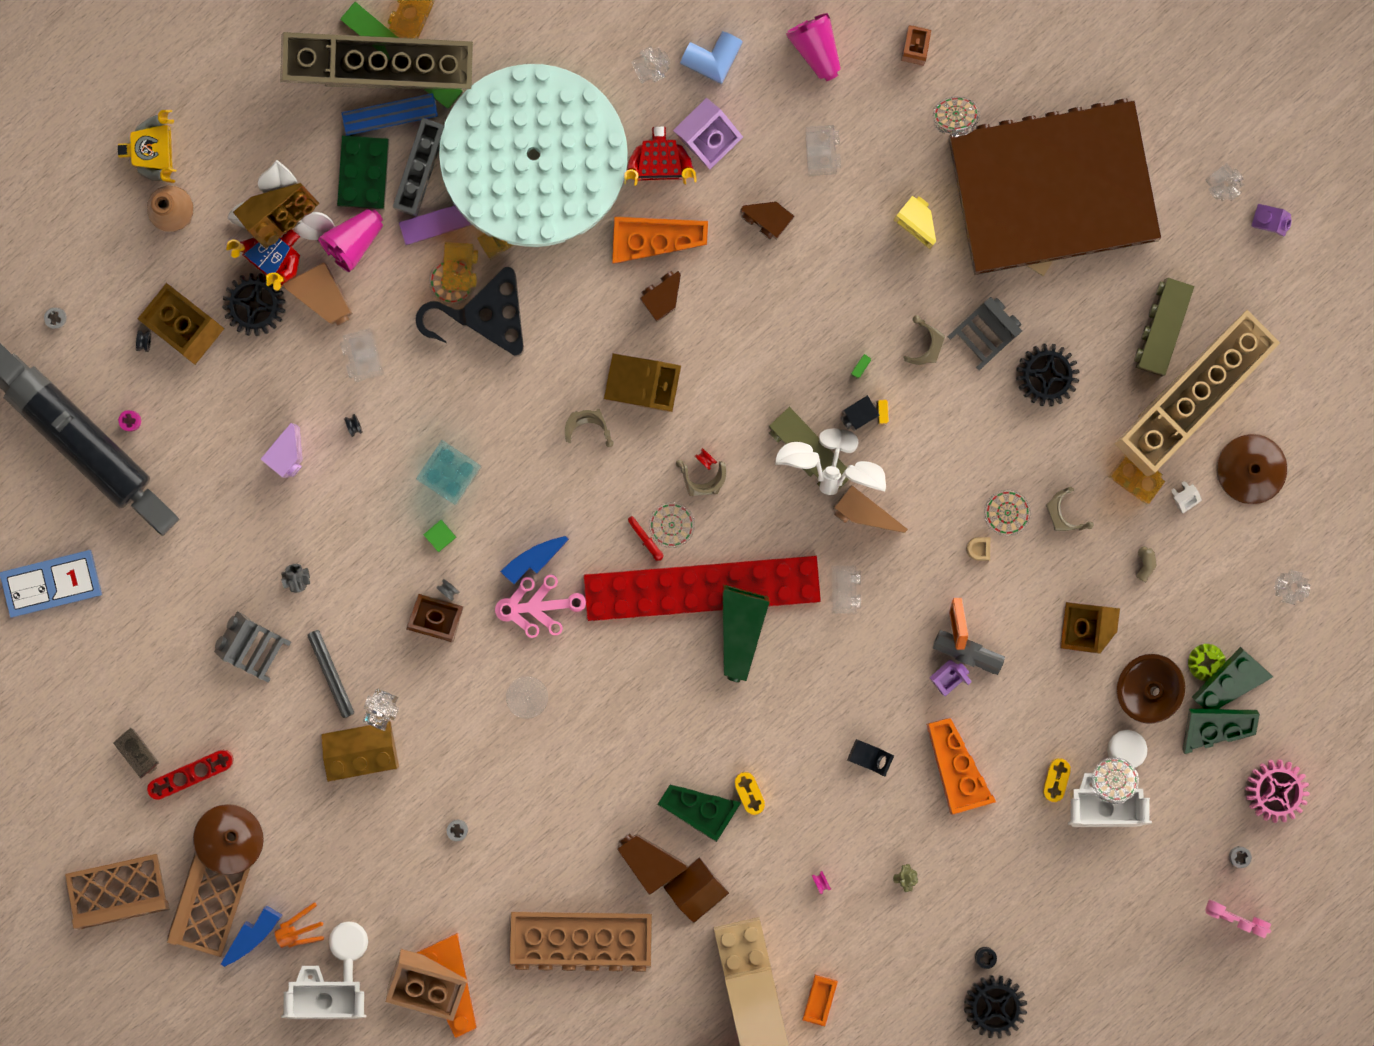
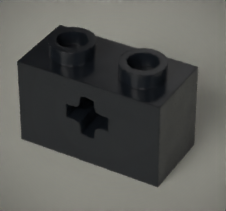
M867 395L841 411L843 416L840 419L847 430L852 428L855 431L880 415Z

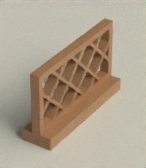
M195 853L167 936V943L182 945L221 957L250 868L243 871L241 880L233 884L228 876L224 875L229 886L217 892L212 880L223 874L217 873L209 878L205 870L206 866L201 863ZM205 874L207 879L202 881L203 875ZM209 882L214 894L202 900L198 893L199 887ZM237 885H239L238 890H237V893H236L234 887L237 886ZM231 889L235 895L234 902L224 906L219 895ZM196 896H197L198 899H199V902H197V903L194 904L195 899H196ZM217 897L222 908L209 914L204 903ZM202 905L207 916L195 922L191 915L192 909ZM229 908H231L230 914L227 912ZM224 911L228 918L227 924L217 929L212 917ZM189 918H190L192 924H190V925L187 926L188 921H189ZM209 919L215 930L202 936L197 925ZM195 927L200 938L193 942L182 940L185 931ZM222 930H224L223 936H221V934L219 933ZM216 933L221 941L218 950L209 948L205 942V939Z
M158 854L65 874L73 914V929L81 930L170 910L168 900H166ZM153 860L154 871L150 877L139 871L144 862ZM133 864H138L136 868L131 866ZM124 866L134 870L127 882L116 876L121 867ZM102 871L111 875L104 887L93 881L97 874ZM137 873L147 879L140 891L130 885ZM82 876L88 880L81 892L74 888L72 878ZM114 878L124 884L118 896L107 890ZM150 882L158 886L160 896L150 898L144 894ZM91 883L102 889L95 901L84 895ZM128 887L138 893L131 903L121 899ZM105 892L115 898L112 905L108 908L98 904ZM141 896H143L144 898H146V899H144V900L138 901ZM83 897L91 902L92 905L86 913L79 914L77 904ZM118 901H120L121 903H123L122 905H117V906H116V904L118 903ZM95 906H97L98 908H100L99 910L93 911V909L95 908Z

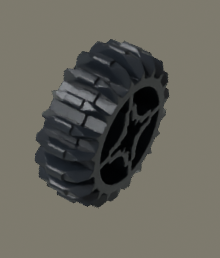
M249 273V281L246 280L244 275H241V284L236 280L232 281V284L236 287L235 290L229 287L226 289L227 292L231 293V297L223 296V300L230 302L229 305L222 306L223 310H230L225 315V318H234L230 322L231 327L239 323L237 327V332L239 333L246 327L245 334L247 336L251 335L252 329H254L255 336H260L261 328L265 334H268V325L273 329L277 328L273 323L274 319L279 322L283 320L277 316L278 312L286 313L285 309L279 308V305L286 304V300L278 299V297L284 295V292L282 290L275 292L273 284L267 286L266 279L263 282V274L261 273L258 274L257 280H255L253 273ZM255 286L249 297L238 298L244 289ZM262 287L269 291L273 305L262 301ZM256 299V302L260 303V305L265 306V308L259 307L258 309L255 308V311H252V307L243 302L250 303V301ZM236 304L246 308L247 323L239 317ZM260 312H271L264 321L254 324Z
M1042 344L1041 352L1037 346H1034L1033 352L1035 355L1027 351L1025 355L1029 360L1027 361L1023 358L1019 360L1025 367L1016 368L1017 372L1023 373V376L1016 377V381H1024V384L1018 388L1019 390L1027 388L1028 391L1023 396L1026 398L1032 394L1031 403H1035L1040 398V406H1044L1045 400H1048L1049 407L1054 406L1053 399H1056L1058 404H1062L1061 395L1069 399L1070 394L1067 390L1071 392L1076 391L1071 382L1079 383V379L1072 378V375L1080 372L1079 369L1072 370L1071 366L1077 364L1076 360L1068 362V359L1072 356L1071 353L1065 356L1062 355L1065 350L1064 347L1055 352L1056 344L1051 345L1050 351H1048L1046 344ZM1048 356L1042 369L1030 368L1037 358ZM1055 358L1063 364L1066 375L1055 370ZM1049 368L1053 376L1056 377L1050 378L1046 382L1042 374L1037 373L1046 372ZM1029 375L1040 380L1041 393L1032 386ZM1053 381L1065 382L1060 391L1048 395V390Z
M989 975L990 982L986 983V980L982 977L980 978L982 986L979 987L975 982L972 984L976 992L967 991V994L972 999H964V1003L971 1005V1007L964 1008V1012L972 1014L966 1019L968 1022L975 1021L971 1026L973 1030L981 1026L979 1030L980 1035H984L986 1030H988V1038H992L994 1032H996L999 1039L1002 1038L1001 1031H1005L1006 1035L1010 1036L1009 1028L1011 1026L1015 1031L1019 1029L1015 1024L1016 1021L1024 1023L1019 1014H1027L1025 1009L1020 1008L1026 1006L1027 1001L1019 999L1024 997L1025 994L1023 991L1015 993L1020 986L1016 983L1010 987L1012 984V979L1010 978L1003 983V976L999 975L997 982H995L994 976ZM994 988L1006 990L1004 994L1001 993L997 997L989 995L986 991ZM982 997L986 1002V1008L983 1014L978 1017L977 1003L979 998ZM1013 997L1014 1010L1010 1017L1005 1012V1006L1009 1002L1008 999ZM988 999L996 1002V1004L1000 1002L999 1007L1003 1015L999 1011L996 1012L995 1009L994 1012L991 1011L992 1006ZM993 1017H1000L1005 1021L998 1025L985 1023L987 1019L990 1020Z

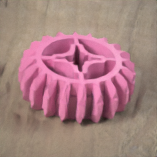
M1278 759L1276 766L1273 760H1268L1269 768L1261 763L1259 766L1262 772L1253 769L1252 772L1257 777L1255 779L1248 777L1247 780L1253 783V786H1246L1245 790L1252 791V794L1247 795L1246 799L1254 800L1249 807L1251 809L1258 807L1255 812L1257 816L1264 812V820L1268 821L1272 815V822L1277 823L1279 816L1282 822H1287L1286 814L1291 819H1294V810L1302 813L1303 810L1298 806L1300 803L1307 805V801L1303 800L1302 796H1309L1310 793L1303 791V788H1307L1309 783L1300 782L1306 776L1303 773L1297 775L1300 770L1299 767L1296 766L1291 770L1292 763L1289 761L1283 767V760ZM1283 772L1289 775L1291 779L1278 782L1272 776V773ZM1266 778L1265 781L1268 788L1260 797V786ZM1274 784L1279 788L1282 786V789L1279 791L1280 797L1275 794L1272 796L1275 792ZM1295 785V795L1289 804L1287 794L1293 788L1292 786ZM1277 800L1283 809L1271 810L1264 803Z

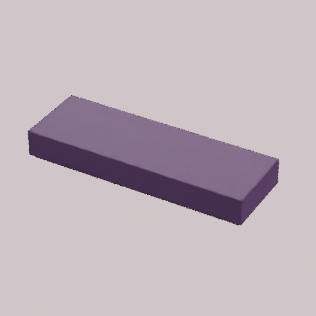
M455 205L399 222L406 245L472 225L458 211Z

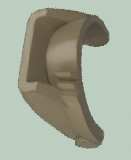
M915 315L913 322L929 330L932 338L931 346L921 357L911 358L904 356V361L915 365L936 363L945 335L926 324L924 320L920 319V316Z
M597 409V411L583 410L571 413L565 425L566 442L571 443V435L577 427L585 423H594L604 430L605 439L607 440L606 446H613L614 442L611 440L610 430H607L600 409Z
M682 460L676 461V466L683 473L684 483L689 496L718 494L726 479L725 462L719 461V469L714 479L708 483L695 484L688 478L687 465Z
M1072 487L1057 492L1046 504L1055 531L1075 529L1080 531L1092 529L1094 526L1091 521L1076 526L1064 520L1060 509L1061 501L1067 493L1074 491Z

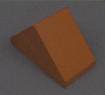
M909 25L901 61L924 66L932 30Z

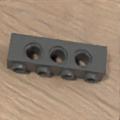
M422 118L393 204L395 210L415 217L418 216L440 150V140L445 125Z

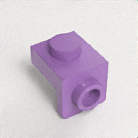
M1258 204L1251 226L1285 236L1286 231L1291 227V214L1284 209Z
M948 660L929 677L944 696H947L962 681L967 685L972 682L967 676L969 674L967 668L962 663L956 664L952 660Z

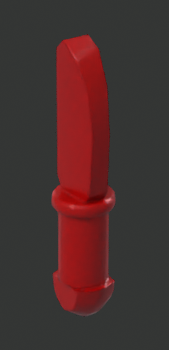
M630 516L628 522L644 542L642 545H645L656 561L663 560L664 555L653 542L652 537L649 538L636 519Z

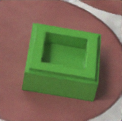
M864 354L850 375L859 379L870 363L871 358Z
M442 519L423 534L438 552L457 538Z

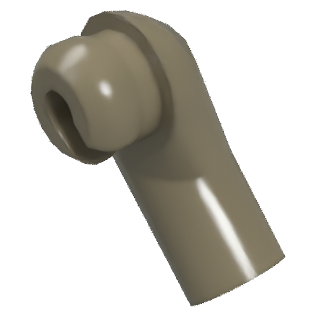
M1143 546L1138 551V556L1142 558L1143 566L1136 577L1146 583L1157 564L1155 552L1151 548L1148 549V547Z

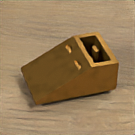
M302 183L252 196L233 213L247 231L266 249L270 245L275 244L288 230L293 229L304 215L312 213L320 203Z
M612 353L604 399L672 413L681 365Z

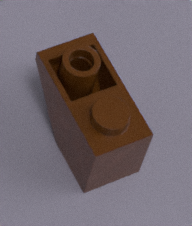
M778 202L743 205L740 209V212L743 213L741 218L750 225L755 223L761 227L759 232L769 240L772 237L777 240L794 219V215Z
M671 270L660 278L662 283L654 287L652 284L641 292L643 296L640 300L656 322L676 309L681 279L679 271L673 273Z

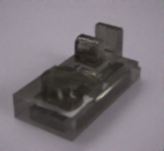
M129 728L113 742L139 778H143L147 773L151 774L157 769L156 766L159 764V761L133 728Z

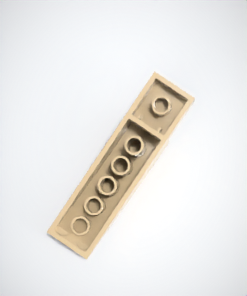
M1246 310L1138 415L1137 421L1114 444L1147 477L1154 474L1263 362L1280 342Z
M760 917L714 927L740 1046H789Z

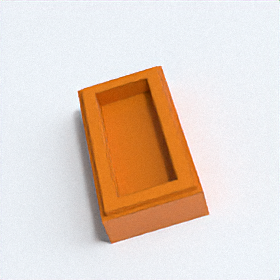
M953 598L949 615L956 650H964L968 639V630L962 598Z
M815 974L802 1018L803 1021L825 1027L838 983L837 980Z

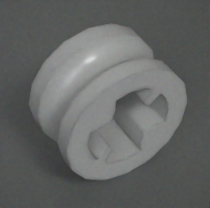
M50 308L44 314V321L50 328H61L66 323L67 316L61 308ZM54 311L58 312V317L61 318V322H56V325L52 324V319L49 318L50 314H55Z
M453 820L447 826V835L453 841L463 840L468 833V826L462 820ZM454 824H460V828L464 829V833H460V837H456L455 833L451 832V827H455Z
M1242 846L1234 847L1229 853L1230 862L1238 868H1245L1251 862V853ZM1238 851L1242 854L1246 853L1243 863H1240V861L1235 862Z

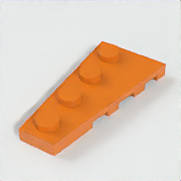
M614 217L612 264L707 245L708 221Z
M951 718L926 724L950 814L953 815L995 803L994 796L991 795L986 786L987 784L983 776L980 775L975 765L976 763L968 753L965 743Z
M458 933L416 952L467 979ZM468 980L453 1021L446 1019L455 1038L477 1028Z

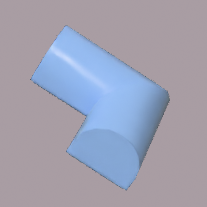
M722 31L712 52L690 42L680 64L722 84L743 41Z

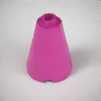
M823 13L815 16V19L806 20L787 31L786 35L818 78H825L826 81H829L839 76L837 72L841 70L831 20L828 13Z
M367 209L323 233L318 241L327 255H332L336 259L334 262L349 273L356 267L382 229L383 218L376 210L370 211Z

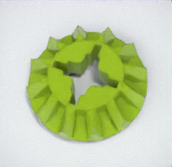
M1201 644L1190 653L1188 667L1194 677L1207 681L1225 663L1226 658L1217 646ZM1204 653H1206L1209 659L1216 660L1210 664V672L1206 666H1198V664L1204 661Z

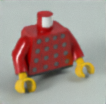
M652 127V140L643 141L642 145L635 148L628 160L627 171L624 174V184H626L628 179H633L635 181L634 186L638 184V181L683 180V184L686 185L687 178H693L694 183L697 182L692 160L684 147L676 144V140H666V127Z

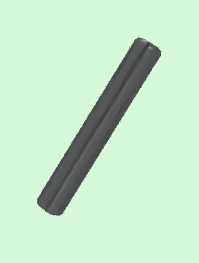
M319 630L310 632L307 635L341 716L347 718L354 714V710Z

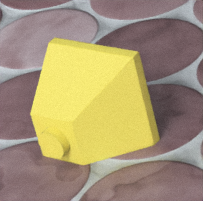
M912 196L896 215L894 221L930 249L935 244L936 238L931 210L927 208L929 204L919 196L917 199Z

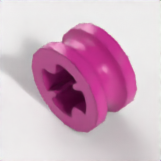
M124 411L119 416V426L125 431H135L141 425V417L135 411ZM131 414V418L135 419V424L132 423L130 428L128 424L124 423V418H128L127 415Z
M820 871L818 876L812 875L820 894H823L824 890H831L823 871Z

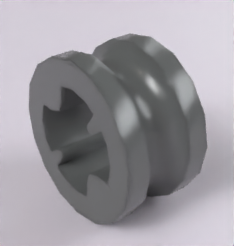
M443 579V584L441 586L438 585L436 588L453 601L454 594H459L460 591Z

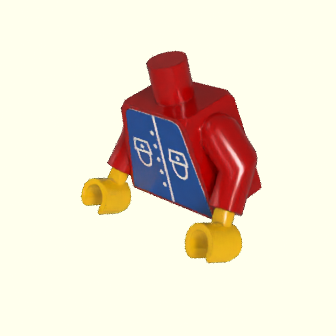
M288 230L275 244L270 245L266 249L254 237L240 242L232 239L227 242L226 250L233 249L231 251L233 258L239 257L240 251L243 252L242 255L266 275V285L273 284V289L278 291L284 283L297 275L300 254L292 246L300 236L294 230Z

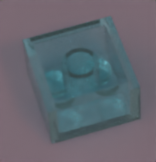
M441 440L416 480L454 505H458L483 466L444 440Z

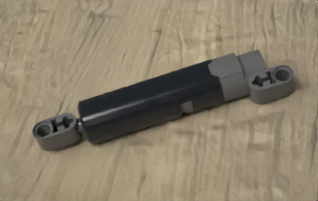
M0 343V389L5 392L3 398L118 508H124L127 504L134 501L131 507L161 536H164L180 519L149 489L143 491L150 481V476L35 366L29 368L16 354H11Z

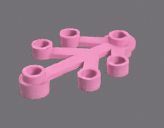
M548 575L544 578L543 585L528 603L518 604L525 593L531 591L535 586L532 578L525 577L521 580L520 587L510 599H501L496 604L495 613L502 621H514L525 630L526 635L530 638L538 636L540 632L539 627L536 624H530L519 613L529 612L544 624L552 635H559L563 630L562 624L552 620L543 611L570 608L574 612H579L585 608L586 599L582 594L574 593L568 599L542 601L547 593L558 584L556 576ZM549 577L555 579L554 586L547 585L546 580ZM530 580L532 582L531 588L526 589L523 586V582ZM574 598H578L581 600V605L579 607H574L572 605V600ZM505 605L510 606V614L503 613L502 608ZM553 624H558L560 626V631L554 633L551 630V626ZM534 626L537 629V633L530 635L528 633L529 627Z
M1210 899L1208 900L1205 907L1206 914L1232 923L1234 920L1239 921L1238 928L1249 933L1252 931V933L1266 938L1267 933L1270 934L1271 923L1254 917L1251 922L1226 911V906Z

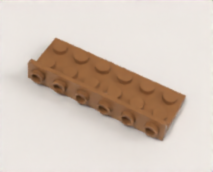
M511 912L510 965L515 966V970H529V966H539L538 970L549 971L553 970V966H562L563 971H576V967H585V971H599V967H609V971L619 972L623 971V967H632L634 972H646V968H651L652 914Z

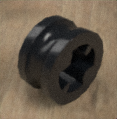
M138 330L136 351L144 349L145 352H149L151 332L142 333V331Z
M353 414L352 418H344L351 437H354L357 432L363 433L356 414Z
M981 947L975 953V961L981 968L990 969L996 964L997 955L991 948ZM984 952H987L988 955L992 954V958L989 959L987 964L983 960L980 961Z

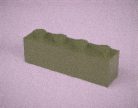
M1166 278L1164 282H1159L1156 290V295L1159 296L1157 304H1152L1148 317L1152 319L1149 327L1145 326L1141 339L1144 340L1142 349L1138 348L1135 354L1134 362H1137V369L1159 376L1166 375L1195 286L1171 278Z
M788 407L769 425L771 429L769 434L778 443L782 440L785 445L791 442H802L810 445L813 452L819 455L822 472L827 467L832 466L834 453L821 445L819 437L791 407ZM838 458L836 468L839 469L842 475L847 467ZM817 466L803 469L810 477L814 474L818 479ZM847 477L843 480L842 486L849 480Z

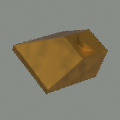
M1066 602L1061 649L1101 654L1118 631L1120 608Z

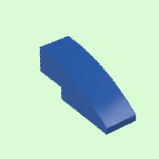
M563 536L538 544L513 559L500 572L513 584L529 568L538 573L564 546L569 538Z
M266 906L254 925L246 921L220 965L225 967L252 951L274 929L283 915Z

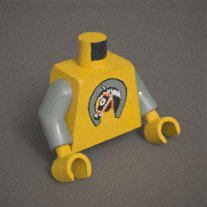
M172 110L159 111L158 115L148 118L138 125L134 132L130 133L131 143L118 144V157H131L132 166L137 168L138 173L152 181L175 183V180L170 179L171 173L177 172V170L173 169L171 127L164 125L174 123V120H168V114Z

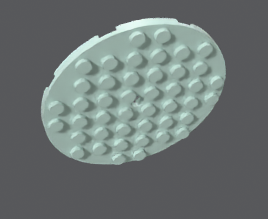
M523 64L495 71L474 83L471 89H467L457 100L445 121L439 150L440 169L444 185L458 211L474 227L490 237L493 236L509 244L524 247L560 244L594 227L608 213L617 200L627 169L628 150L623 125L607 97L592 83L571 71L544 64ZM535 149L540 153V157L537 160H530L527 157V153Z

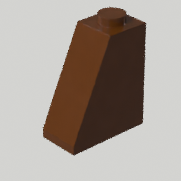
M629 833L619 840L621 845L617 847V850L649 895L688 869L684 861L639 834L632 836Z

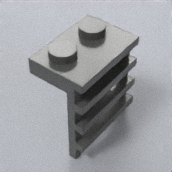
M989 297L947 336L951 340L957 334L980 358L982 362L976 367L979 371L1022 332L1020 321L1014 315L1009 317L1004 311L1006 307L998 298L993 300L992 297ZM977 315L1003 342L997 348L971 321ZM966 325L992 351L988 357H985L961 331Z
M237 611L235 616L229 619L224 635L217 640L214 652L223 661L229 662L235 667L269 683L271 678L265 675L282 644L290 646L291 641L254 623L244 614ZM259 631L263 632L264 635L247 665L242 664ZM270 638L276 639L259 670H254L253 668Z

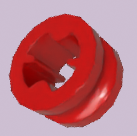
M703 448L699 455L696 454L694 456L708 470L711 469V464L717 463Z

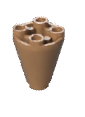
M166 185L156 189L150 195L147 202V214L149 220L156 228L165 232H176L189 225L192 220L194 205L191 197L184 189ZM166 200L167 207L164 209L160 208Z

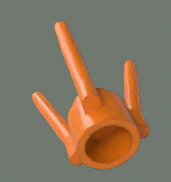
M316 903L306 907L290 920L281 923L280 929L275 930V937L281 948L286 946L291 948L296 945L324 940V936L297 940L298 935L323 926V922H318L296 930L294 926L290 927V925L317 906Z

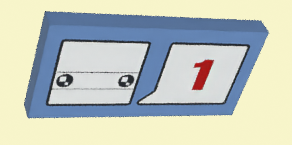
M92 550L0 572L10 618L103 595Z

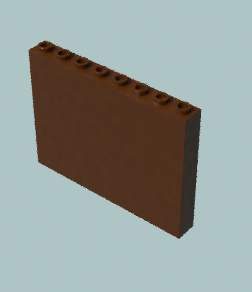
M1127 98L1114 101V104L1105 106V103H1097L1091 105V109L1082 110V107L1068 109V113L1059 114V111L1046 113L1045 117L1036 118L1035 115L1022 118V121L1014 123L1013 120H1004L999 122L998 126L990 127V124H982L976 126V130L967 131V128L954 130L953 134L949 135V146L974 275L1153 243L1161 239L1135 100L1128 102Z

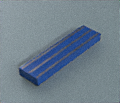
M433 93L341 112L346 136L420 121L422 118L438 117Z

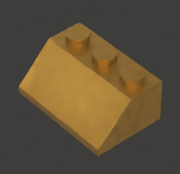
M391 721L321 734L327 782L393 770L399 767Z

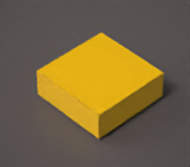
M878 400L877 411L880 415L878 416V424H887L889 422L888 401Z

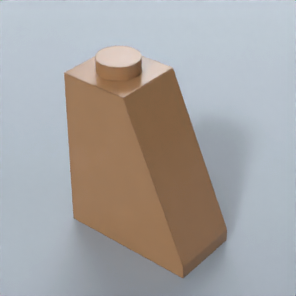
M322 263L283 284L286 290L330 324L336 323L339 326L349 321L348 316L353 314L326 263Z

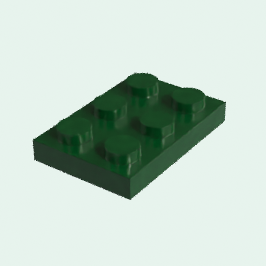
M342 135L337 206L385 210L389 139Z

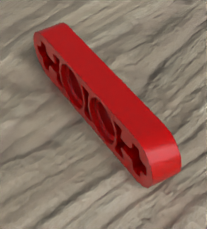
M224 749L216 751L152 780L148 784L147 792L151 798L156 800L170 796L228 770L233 765V755ZM219 754H222L223 757L227 756L229 760L226 761V766L224 767L223 764L214 766L216 772H213L212 765L207 759L211 758V762L219 759ZM203 763L207 766L208 771L205 776L201 777L195 773L197 764ZM176 773H183L186 776V783L183 786H178L174 783L173 778ZM168 777L170 786L161 791L162 795L158 792L154 793L155 783L163 785L167 783L165 778Z

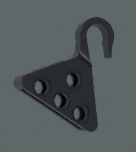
M504 267L462 309H453L441 302L430 301L423 304L417 311L416 326L420 333L427 338L437 339L447 344V341L435 332L429 331L423 322L424 316L429 310L439 309L461 325L471 328L513 356H521L524 352L516 273L511 267ZM511 283L513 285L512 293L503 295L500 292L501 285ZM507 306H513L516 310L515 316L510 319L503 316V309ZM488 308L492 311L490 320L483 321L480 319L479 315L482 309ZM509 329H515L518 332V338L514 342H509L505 338V334Z

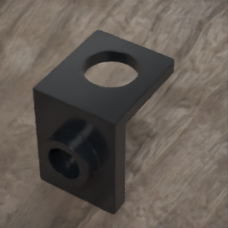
M856 739L847 761L886 777L894 755ZM885 757V765L880 769V761Z

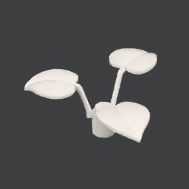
M278 160L262 173L258 179V187L264 193L298 184L294 175ZM242 202L229 212L228 220L237 226L245 228L233 213L244 203ZM312 212L304 215L294 229L302 238L318 240L323 233L331 230L335 225L327 215L320 212Z
M832 428L821 432L819 436L821 445L828 449H835L832 466L827 467L823 472L818 453L813 452L812 447L808 444L791 442L784 445L777 454L776 465H788L803 469L817 466L818 481H821L819 489L827 495L836 494L846 477L855 483L884 492L886 490L885 473L877 464L860 461L855 466L849 465L842 475L839 469L836 468L839 451L852 453L858 447L857 436L848 430Z

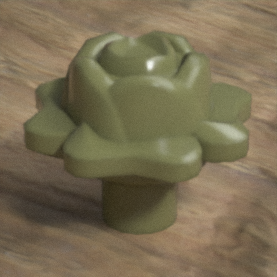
M910 864L902 865L901 872L893 876V881L896 884L900 883L904 892H909L918 883V874L915 870L911 869Z

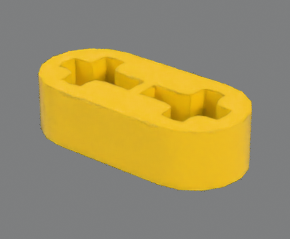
M1053 759L1048 767L1043 794L1051 802H1058L1065 795L1071 771L1070 764L1065 759ZM1062 762V766L1066 768V771L1061 772L1059 779H1057V771L1053 767L1054 765L1058 766ZM1057 781V789L1060 791V794H1055L1054 798H1051L1048 788H1053L1054 782Z
M749 772L739 773L735 778V787L745 810L752 815L760 814L765 808V801L754 776ZM742 776H745L746 779L751 778L752 782L749 783L750 792H747L744 786L740 787L738 785L741 782ZM753 794L756 801H761L758 805V810L748 807V804L751 803L749 795Z

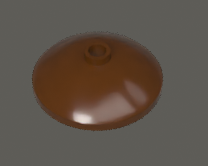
M1257 434L1243 435L1230 441L1220 453L1217 462V476L1222 489L1231 498L1245 504H1259L1272 499L1282 489L1287 478V461L1283 451L1273 440ZM1254 464L1259 468L1257 473L1251 471V467Z
M1145 654L1133 659L1121 672L1117 682V698L1121 708L1130 718L1145 724L1159 723L1170 718L1180 708L1185 696V679L1181 669L1171 659L1159 654ZM1159 688V693L1154 696L1153 691Z
M232 804L219 805L208 810L197 822L193 833V846L198 859L211 871L224 875L238 874L250 868L259 858L264 843L263 831L257 818L247 809ZM228 833L234 834V841L228 840Z

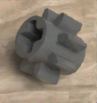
M291 564L285 568V572H281L283 588L289 587L293 593L304 591L307 585L310 584L308 568L302 569L300 564Z

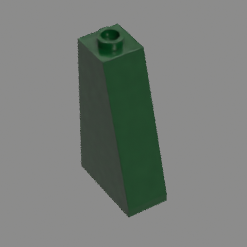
M723 585L724 676H727V679L730 681H747L770 601L768 596Z

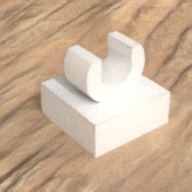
M1183 481L1182 486L1185 490L1178 493L1173 488L1172 493L1177 507L1182 513H1185L1202 501L1199 491L1193 484L1189 486L1188 483Z

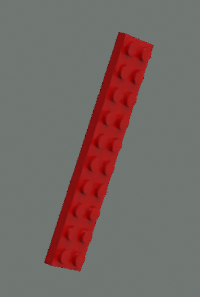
M817 555L584 574L588 621L723 610V585L768 596L769 606L821 602Z

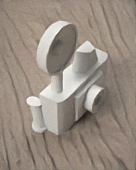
M1131 730L1119 731L1113 735L1108 742L1107 748L1109 759L1115 766H1117L1118 760L1124 761L1121 769H1124V771L1129 766L1135 769L1141 765L1147 756L1148 750L1144 738ZM1132 770L1125 774L1126 780L1127 778L1134 777ZM1085 773L1080 789L1070 791V822H1068V825H1072V827H1137L1152 824V821H1149L1150 798H1144L1143 789H1135L1131 793L1134 788V782H1126V785L1132 787L1130 792L1126 788L1120 789L1125 796L1131 793L1130 796L1121 799L1119 790H1114V797L1109 796L1113 789H1106L1103 793L1099 791V788L1102 791L1101 787L1105 786L1104 781L1098 782V777L1103 778L1101 773H1097V776H1095L1096 773ZM1108 797L1120 798V800H1114V799H1110V798H1108Z
M343 922L334 927L330 933L329 948L336 958L343 961V982H324L319 966H302L297 981L289 982V991L284 992L283 1015H281V1018H366V1015H364V992L360 991V982H353V961L362 957L368 946V936L362 926L354 922ZM309 975H312L313 978H312V979H308V976H309Z

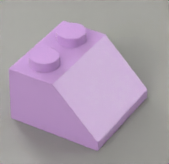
M708 98L701 102L673 130L681 141L709 169L743 138L722 110Z
M290 423L261 458L264 463L283 478L294 477L302 468L300 465L303 460L300 427L293 423Z

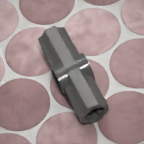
M942 630L937 634L933 649L953 656L955 660L972 667L977 666L996 675L999 674L1005 660V656L985 649L983 645L968 639L964 650H956L953 634Z

